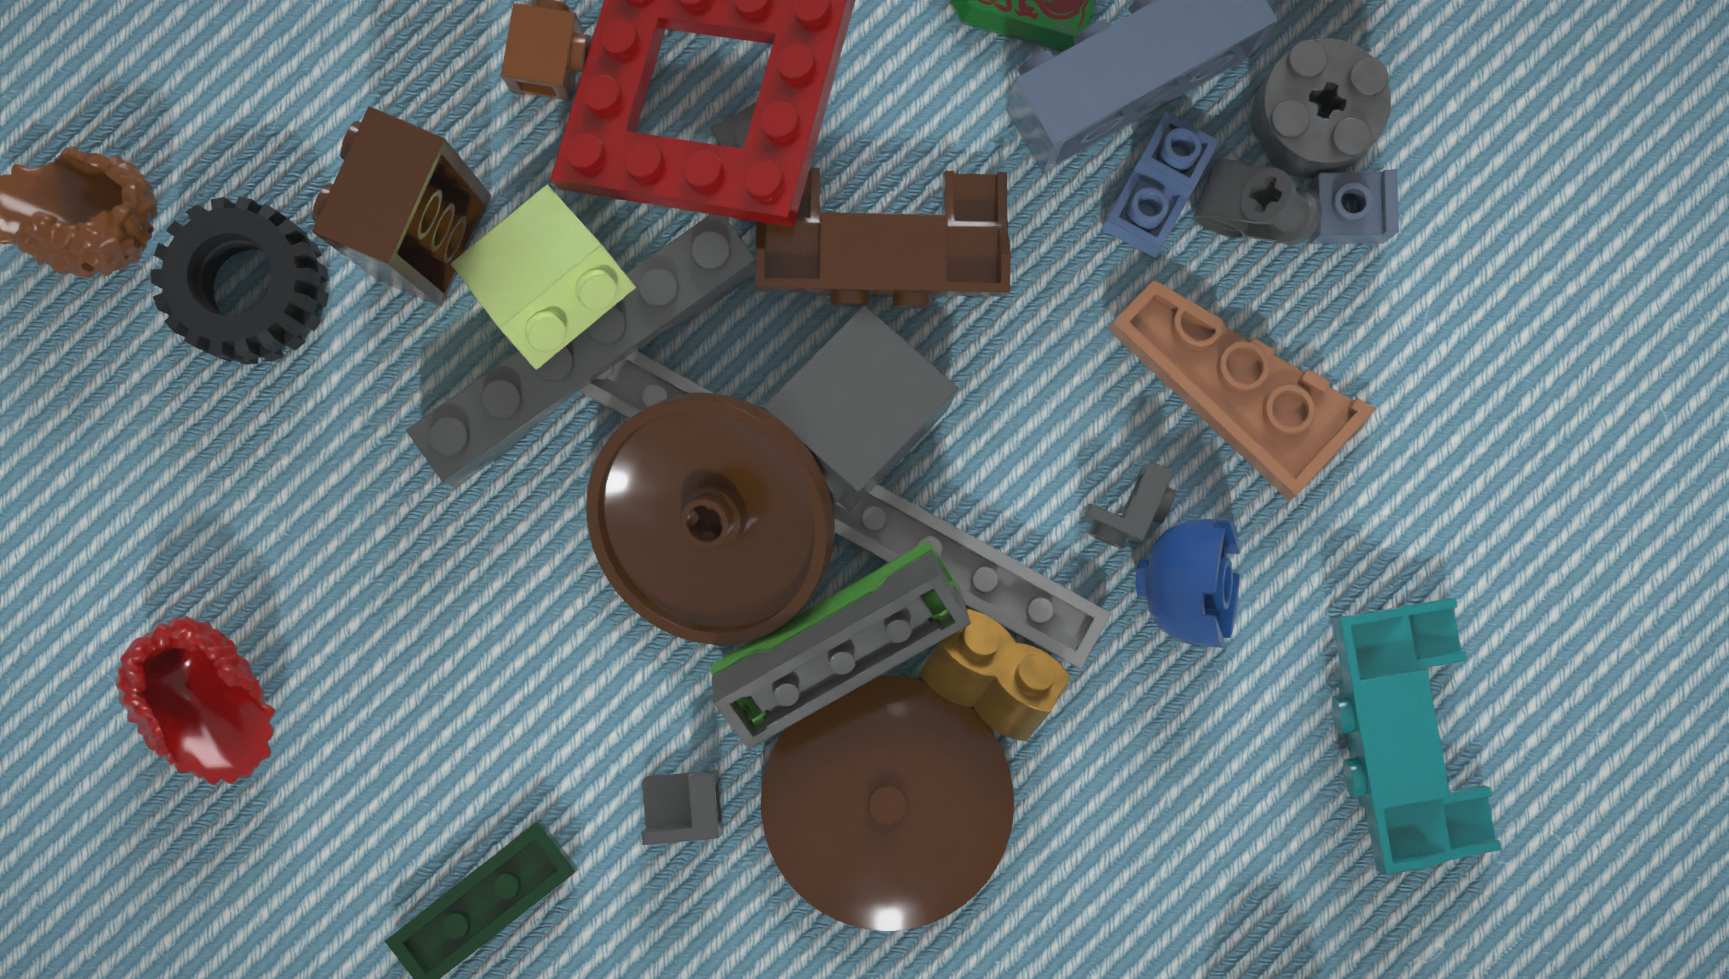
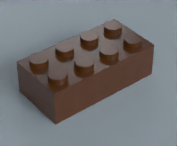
M368 106L362 122H353L345 134L340 151V156L344 159V162L334 184L327 183L324 185L316 198L312 212V218L316 223L312 232L374 279L442 307L457 275L451 263L468 250L492 195L445 138Z

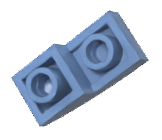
M1165 112L1101 230L1156 258L1187 200L1199 182L1220 140Z

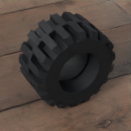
M225 197L211 199L212 210L207 211L198 204L186 211L190 221L183 226L174 220L166 230L174 236L168 247L158 243L153 255L163 261L162 269H151V283L162 289V293L153 296L157 310L169 315L164 322L174 333L185 337L184 341L229 362L235 360L244 365L258 364V358L261 357L272 362L284 357L281 349L285 346L297 350L306 342L299 335L304 328L308 327L315 331L321 322V319L313 315L316 305L327 307L329 294L320 289V283L329 281L327 268L317 260V258L322 256L317 245L306 237L307 233L283 214L267 204L261 206L253 199L238 197L236 204ZM246 250L264 251L270 266V281L266 293L250 310L237 315H223L218 309L214 298V282L219 269L230 257Z

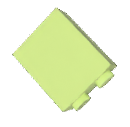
M548 184L451 263V266L498 328L535 370L540 368L636 288L603 245Z

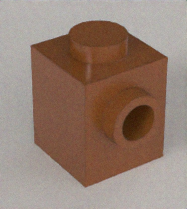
M533 0L532 6L513 3L501 77L511 92L564 101L572 100L576 71H583L590 48V35L583 34V28L576 13L569 12L570 8L566 4L555 0Z

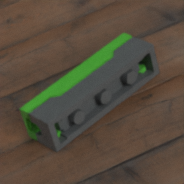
M928 540L793 617L774 632L751 641L711 664L714 704L746 748L750 749L970 625L971 622L960 587Z

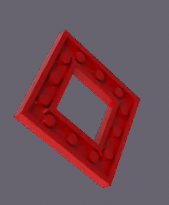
M604 0L550 180L559 190L794 228L855 0ZM665 29L773 44L744 149L636 133Z

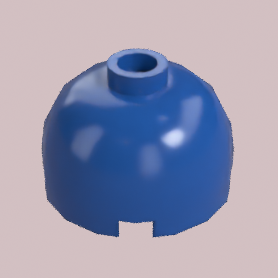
M1190 520L1166 530L1156 540L1152 548L1150 560L1140 559L1136 571L1137 596L1147 598L1150 616L1164 633L1179 642L1196 646L1224 648L1226 646L1224 638H1230L1232 635L1237 613L1240 574L1233 573L1232 562L1227 558V554H1240L1237 528L1232 520Z

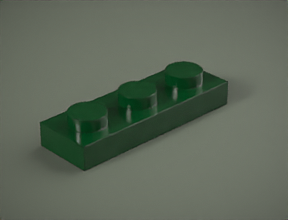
M540 819L386 939L385 942L413 979H441L579 869Z

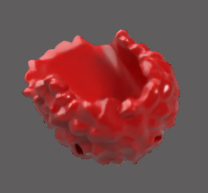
M188 616L174 618L169 623L158 624L153 632H148L143 637L136 638L121 656V665L117 668L118 676L115 682L119 691V703L127 709L128 721L138 724L137 733L143 735L147 747L151 751H155L158 756H165L169 764H175L178 772H192L197 778H204L211 785H216L220 779L229 784H234L242 776H251L261 761L270 758L272 752L268 741L274 735V728L269 722L274 716L276 709L265 703L264 691L259 685V680L253 677L249 662L238 655L234 642L218 629H213L211 623L207 621L203 623L196 622Z

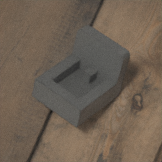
M1152 461L1145 464L1139 473L1121 516L1090 503L1086 505L1079 519L1092 524L1088 534L1120 549H1123L1126 540L1134 544L1142 542L1151 522L1153 521L1161 525L1172 506L1177 491L1168 487L1174 471Z

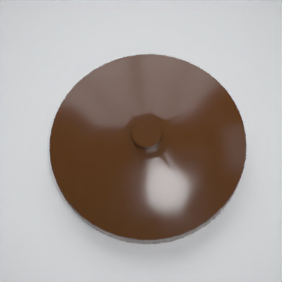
M688 393L658 401L631 417L611 435L600 451L590 475L586 500L587 525L592 547L601 569L618 595L635 612L654 626L674 636L697 643L712 645H731L761 638L786 624L807 604L823 581L829 567L834 545L835 519L832 500L822 471L810 451L790 428L778 418L750 402L714 393Z
M877 676L785 728L770 754L762 782L761 818L764 834L772 857L784 878L804 900L820 912L837 921L868 930L896 931L917 928L938 921L964 906L982 889L996 870L1009 841L1013 823L1014 793L1011 774L1003 750L989 726L971 707L953 703L936 693L925 681L905 676Z

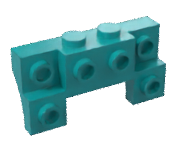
M1456 598L1332 618L1342 680L1337 681L1340 695L1332 697V710L1338 732L1340 734L1347 733L1351 758L1344 759L1343 761L1344 779L1349 795L1351 797L1358 796L1359 806L1366 809L1376 871L1385 875L1425 869L1458 858L1502 850L1500 840L1495 838L1488 797L1492 796L1491 788L1481 785L1449 791L1428 669H1422L1467 661L1466 651H1461L1454 608L1458 607Z

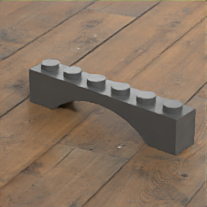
M710 214L626 273L636 288L540 368L535 370L518 350L409 427L406 432L440 480L457 488L508 452L546 416L605 371L658 336L710 308L755 276L756 259L725 216Z

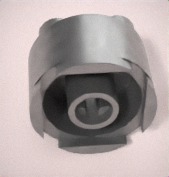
M1319 38L1297 43L1278 60L1259 87L1253 100L1251 126L1255 138L1257 136L1261 146L1267 153L1265 156L1278 169L1289 175L1304 179H1313L1318 173H1337L1351 166L1378 140L1388 122L1391 110V93L1386 67L1380 60L1373 58L1359 46L1344 40ZM1313 101L1324 105V111L1329 114L1327 118L1317 116L1318 105L1313 103Z

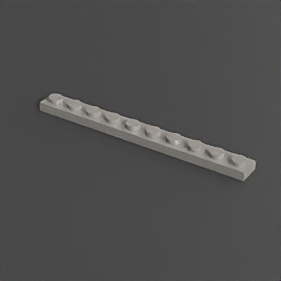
M638 351L633 352L579 390L582 394L627 419H630L654 403L673 396L688 393H712ZM879 484L851 512L839 502L832 504L835 534L887 563L929 540L960 587L965 606L991 617L1004 628L1078 669L1083 667L1111 615L1105 609Z

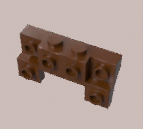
M811 167L794 228L756 222L755 291L817 293V295L831 296V306L863 307L864 305L868 306L869 297H894V307L912 309L930 308L931 298H941L943 295L1006 297L1010 293L1011 253L1007 217V172H998L997 174L954 173V171H945L943 173L942 215L820 212V168Z

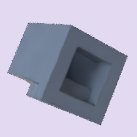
M1397 169L1384 170L1382 172L1318 173L1309 183V189H1303L1311 193L1319 201L1322 211L1320 224L1310 236V244H1384L1399 232ZM1342 195H1354L1358 198V213H1349L1343 208L1341 204Z

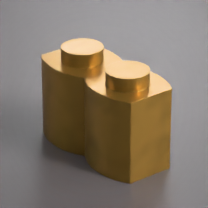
M967 609L971 624L939 641L920 674L925 682L945 699L959 705L973 707L979 717L998 733L1015 740L1027 741L1052 711L1070 676L1063 666L1046 652L1027 644L1016 643L1010 633L997 621L983 613Z

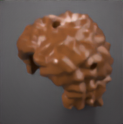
M75 146L66 147L53 162H49L42 167L30 168L14 164L11 174L0 176V243L17 245L22 253L34 256L38 265L46 263L50 265L51 269L60 274L72 273L81 278H90L100 272L102 275L108 276L113 271L126 269L129 263L139 262L141 254L147 247V242L152 238L154 227L151 221L158 215L157 199L151 191V183L147 181L146 176L141 174L134 164L126 163L121 157L111 156L108 158L98 153L88 154L78 151Z

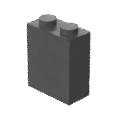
M864 305L762 406V409L778 418L804 443L822 471L832 504L839 502L851 512L948 411L959 387Z

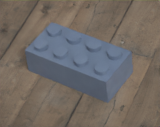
M1136 0L1128 8L1131 13L1129 16L1111 26L1106 19L1099 20L1083 29L1073 38L1075 46L1055 57L1051 50L1041 52L1018 68L1020 76L1015 78L1007 112L1042 173L1051 170L1255 56L1278 21L1268 1Z

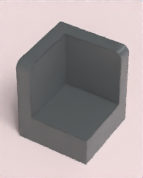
M717 770L648 776L643 779L642 791L646 829L641 832L642 845L715 839L722 835L723 826Z

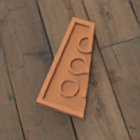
M1153 280L1107 329L1288 501L1296 497L1370 417L1376 408L1359 398L1351 400L1329 387L1330 381L1309 369L1304 372L1274 355L1275 350L1254 337L1251 340L1246 339L1224 326L1223 319Z

